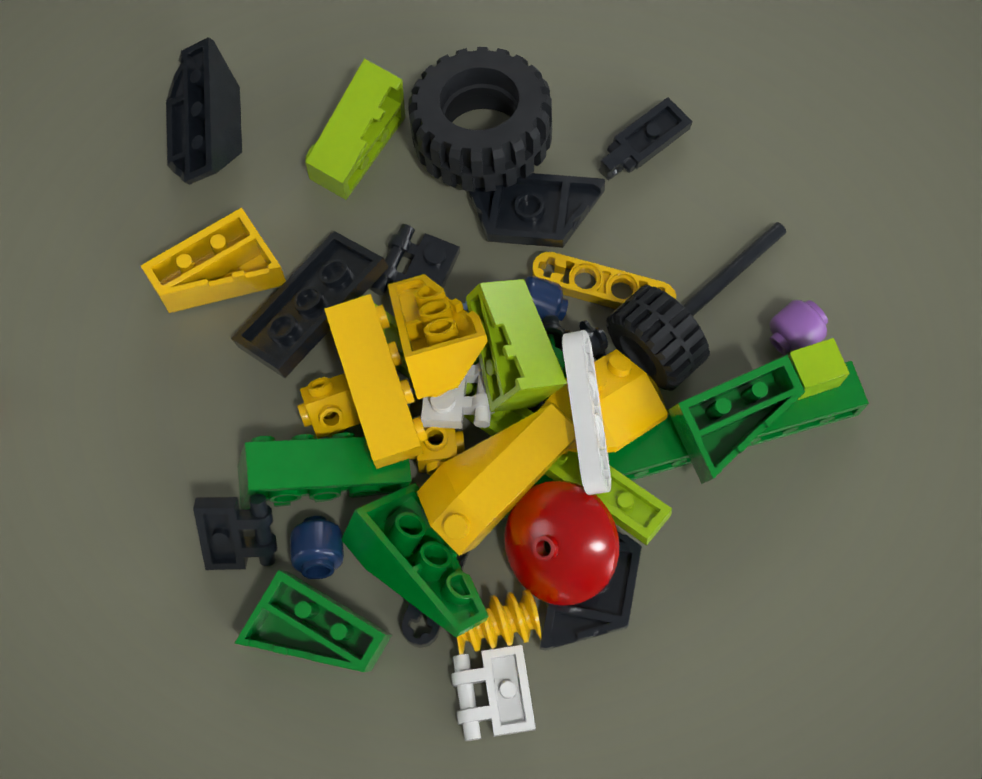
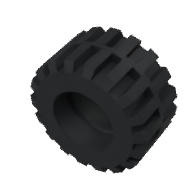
M650 285L640 287L606 319L607 330L616 349L645 371L661 389L669 391L676 389L710 356L708 341L694 317L680 302L657 287Z

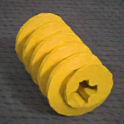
M528 589L522 591L521 601L518 603L514 594L508 592L505 603L502 605L496 595H491L489 606L485 608L489 615L487 620L456 638L459 655L464 654L466 641H469L474 651L478 652L480 651L483 638H486L491 649H495L498 636L502 635L507 645L511 646L513 645L514 633L518 632L523 642L528 643L530 632L534 629L541 640L540 621L534 597Z

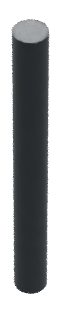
M779 222L772 225L683 306L694 316L786 234L785 227Z

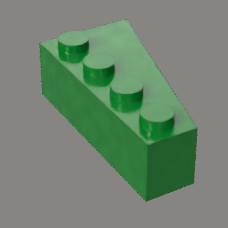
M349 432L334 434L328 439H316L315 435L311 434L296 435L291 440L275 441V438L272 436L255 437L251 439V442L244 443L238 463L241 509L250 508L249 499L255 494H263L266 497V501L269 500L274 503V507L291 506V502L301 499L302 496H309V499L314 500L316 503L339 498L341 492L349 491V497L351 498L391 494L409 486L412 482L409 459L376 469L366 438L355 437L354 433Z

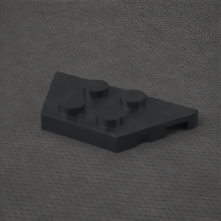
M531 173L525 179L520 176L517 178L516 184L507 188L504 185L496 186V191L485 192V188H475V192L468 191L488 242L563 248L604 193L605 179Z
M618 532V562L615 572L605 588L593 598L575 605L563 606L548 603L540 650L546 651L627 629L642 549L640 544L628 535Z

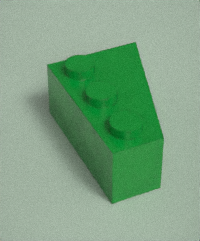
M788 355L679 402L670 408L668 413L701 484L714 479L761 432L769 427L801 397L805 390Z
M278 570L234 644L291 655L355 671L368 672L372 671L392 634L292 573Z

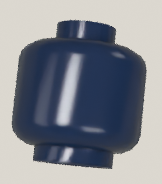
M536 276L526 277L524 280L542 323L547 315H555L559 318V321H562L567 312L568 300L563 298V290L560 284Z
M310 516L293 528L290 533L291 564L295 570L302 573L308 579H323L331 576L341 566L344 551L342 531L337 524L328 521L323 516Z

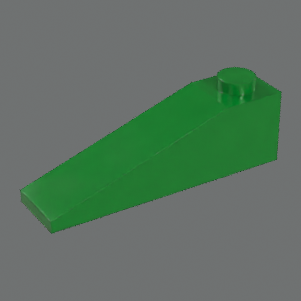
M416 483L355 509L342 537V542L368 572L456 638L487 620L489 615L470 575L462 571L456 558L458 554L430 526L417 494L420 488Z

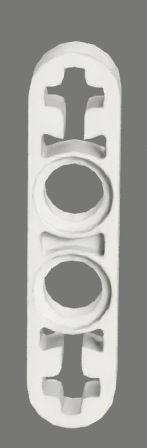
M586 330L565 333L562 337V347L582 484L587 495L608 493L611 491V473L591 341Z

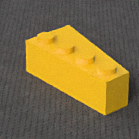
M371 294L325 308L326 317L376 469L423 454L420 442L428 439L420 416L413 419L411 417L407 404L413 403L415 400L408 379L399 380L395 367L402 365L396 342L387 343L383 329L389 328L390 325L383 304L375 306Z

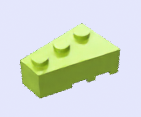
M364 58L318 141L311 146L306 155L305 163L310 180L347 200L406 118L403 81L401 78Z
M524 279L479 283L466 296L468 311H474L480 316L488 340L479 354V361L490 411L497 412L535 407L565 386L567 382Z

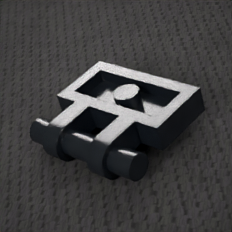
M402 224L398 233L392 235L388 243L390 250L385 261L389 268L372 285L371 290L383 296L388 288V284L425 274L444 288L460 254V246L426 233L420 245H416L411 242L415 229L410 225ZM402 257L412 260L406 274L397 271Z
M255 494L250 497L249 509H239L238 497H197L195 499L193 511L205 570L246 569L248 557H259L260 564L263 566H270L275 563V552L278 546L276 536L271 533L270 525L273 523L272 508L267 505L266 497L263 494ZM243 530H254L255 536L244 537Z

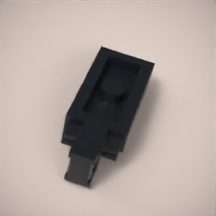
M667 97L614 137L613 143L607 149L610 154L600 161L601 167L599 172L609 181L624 168L628 173L634 171L635 168L638 169L690 130L693 121Z

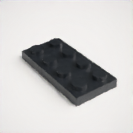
M333 231L231 339L238 348L286 378L331 330L324 309L362 297L389 266L382 256Z

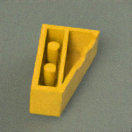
M242 207L140 265L169 313L279 287L286 282L282 267Z

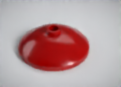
M550 481L536 485L519 500L508 516L504 540L509 565L521 585L538 599L554 605H575L596 596L611 580L619 557L617 528L611 513L602 500L595 494L587 495L583 486L570 481ZM545 541L551 546L550 554L544 548Z

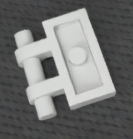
M480 362L471 366L458 388L448 390L438 397L423 398L421 413L423 427L462 429L464 415H475L474 425L476 427L486 428L490 426L491 414L495 412L490 411ZM467 383H478L477 394L473 397L466 396Z
M522 645L481 651L483 668L472 670L469 654L453 656L455 673L451 674L453 687H457L460 711L456 713L458 725H463L465 741L481 739L479 726L481 721L491 720L494 737L534 731L536 729ZM486 682L489 706L477 707L474 684Z

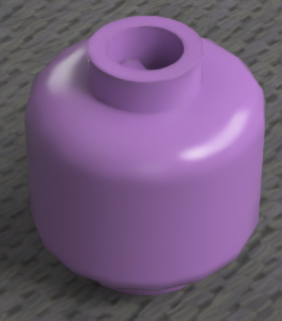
M793 300L771 319L769 325L773 335L770 337V342L783 355L821 342L827 336L826 324L828 323V318L823 310L811 300L806 302Z

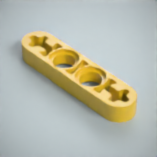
M555 252L541 253L535 258L532 266V276L557 282L562 287L563 295L617 309L628 299H619L612 294L611 287L619 282L629 285L632 295L640 287L650 285L661 289L676 299L675 290L663 281ZM547 264L554 266L555 273H552L550 278L543 276L544 271L542 269H546ZM566 268L571 269L568 284L563 283ZM580 273H589L595 278L596 284L592 288L582 289L578 287L574 279Z

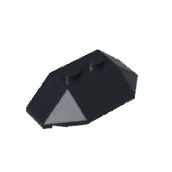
M209 37L181 50L178 60L181 64L173 76L166 99L167 166L183 182L189 185L218 173L242 153L240 86L214 40Z

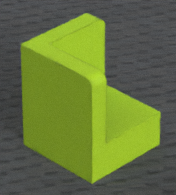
M834 338L794 350L789 355L794 370L805 390V393L797 400L839 387L850 374Z

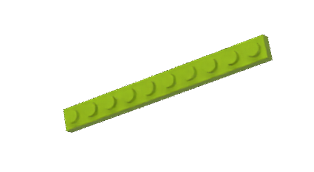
M385 311L390 325L389 328L383 329L387 343L396 342L402 365L395 368L411 379L396 319ZM467 383L466 396L473 397L477 394L478 383ZM527 408L497 411L491 414L490 426L480 429L493 436L528 417L533 412ZM464 415L466 419L474 424L475 415ZM568 451L567 454H562L545 472L554 481H570L583 486L578 452ZM610 466L611 491L595 495L606 505L616 525L647 546L670 518L672 508Z

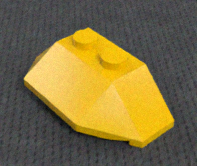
M615 349L594 362L607 453L617 452L666 420L668 411L661 391L655 381L619 350ZM567 383L553 393L540 409L554 403L573 422ZM576 440L563 454H567L568 451L577 452Z

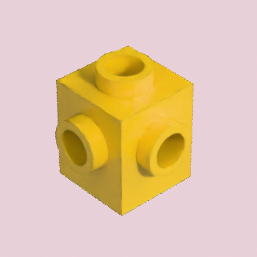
M344 373L332 378L322 377L315 379L308 386L300 389L304 403L297 405L302 422L304 427L313 426L317 439L343 433L346 428L360 424Z
M424 427L428 440L420 442L423 454L409 458V460L417 459L419 473L432 475L442 463L465 451L463 431H455L454 428ZM442 441V443H440L439 445H432L431 443H429Z

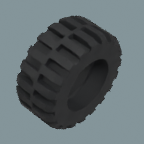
M477 47L476 51H467V48L457 50L454 56L449 57L447 54L436 61L437 65L435 67L430 65L421 74L422 79H418L411 90L412 96L408 102L409 120L416 155L420 163L426 166L427 172L433 177L439 179L442 176L443 183L454 188L457 184L461 185L465 191L475 192V188H485V192L496 191V186L504 185L507 188L516 184L517 178L520 176L525 179L534 172V165L539 166L546 157V151L550 148L552 141V99L550 98L548 83L542 78V73L535 66H528L526 59L517 54L512 57L509 51L497 48V51H489L488 47ZM477 109L497 110L510 117L504 123L485 130L465 129L452 123L460 115Z

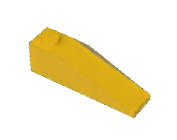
M425 274L388 284L405 361L417 399L438 397L448 390L458 388L488 342L480 316L474 311L468 313L464 310L462 302L457 298L453 300L448 298L444 288Z
M551 403L442 463L417 491L430 526L459 556L475 549L576 440L573 422L554 403Z

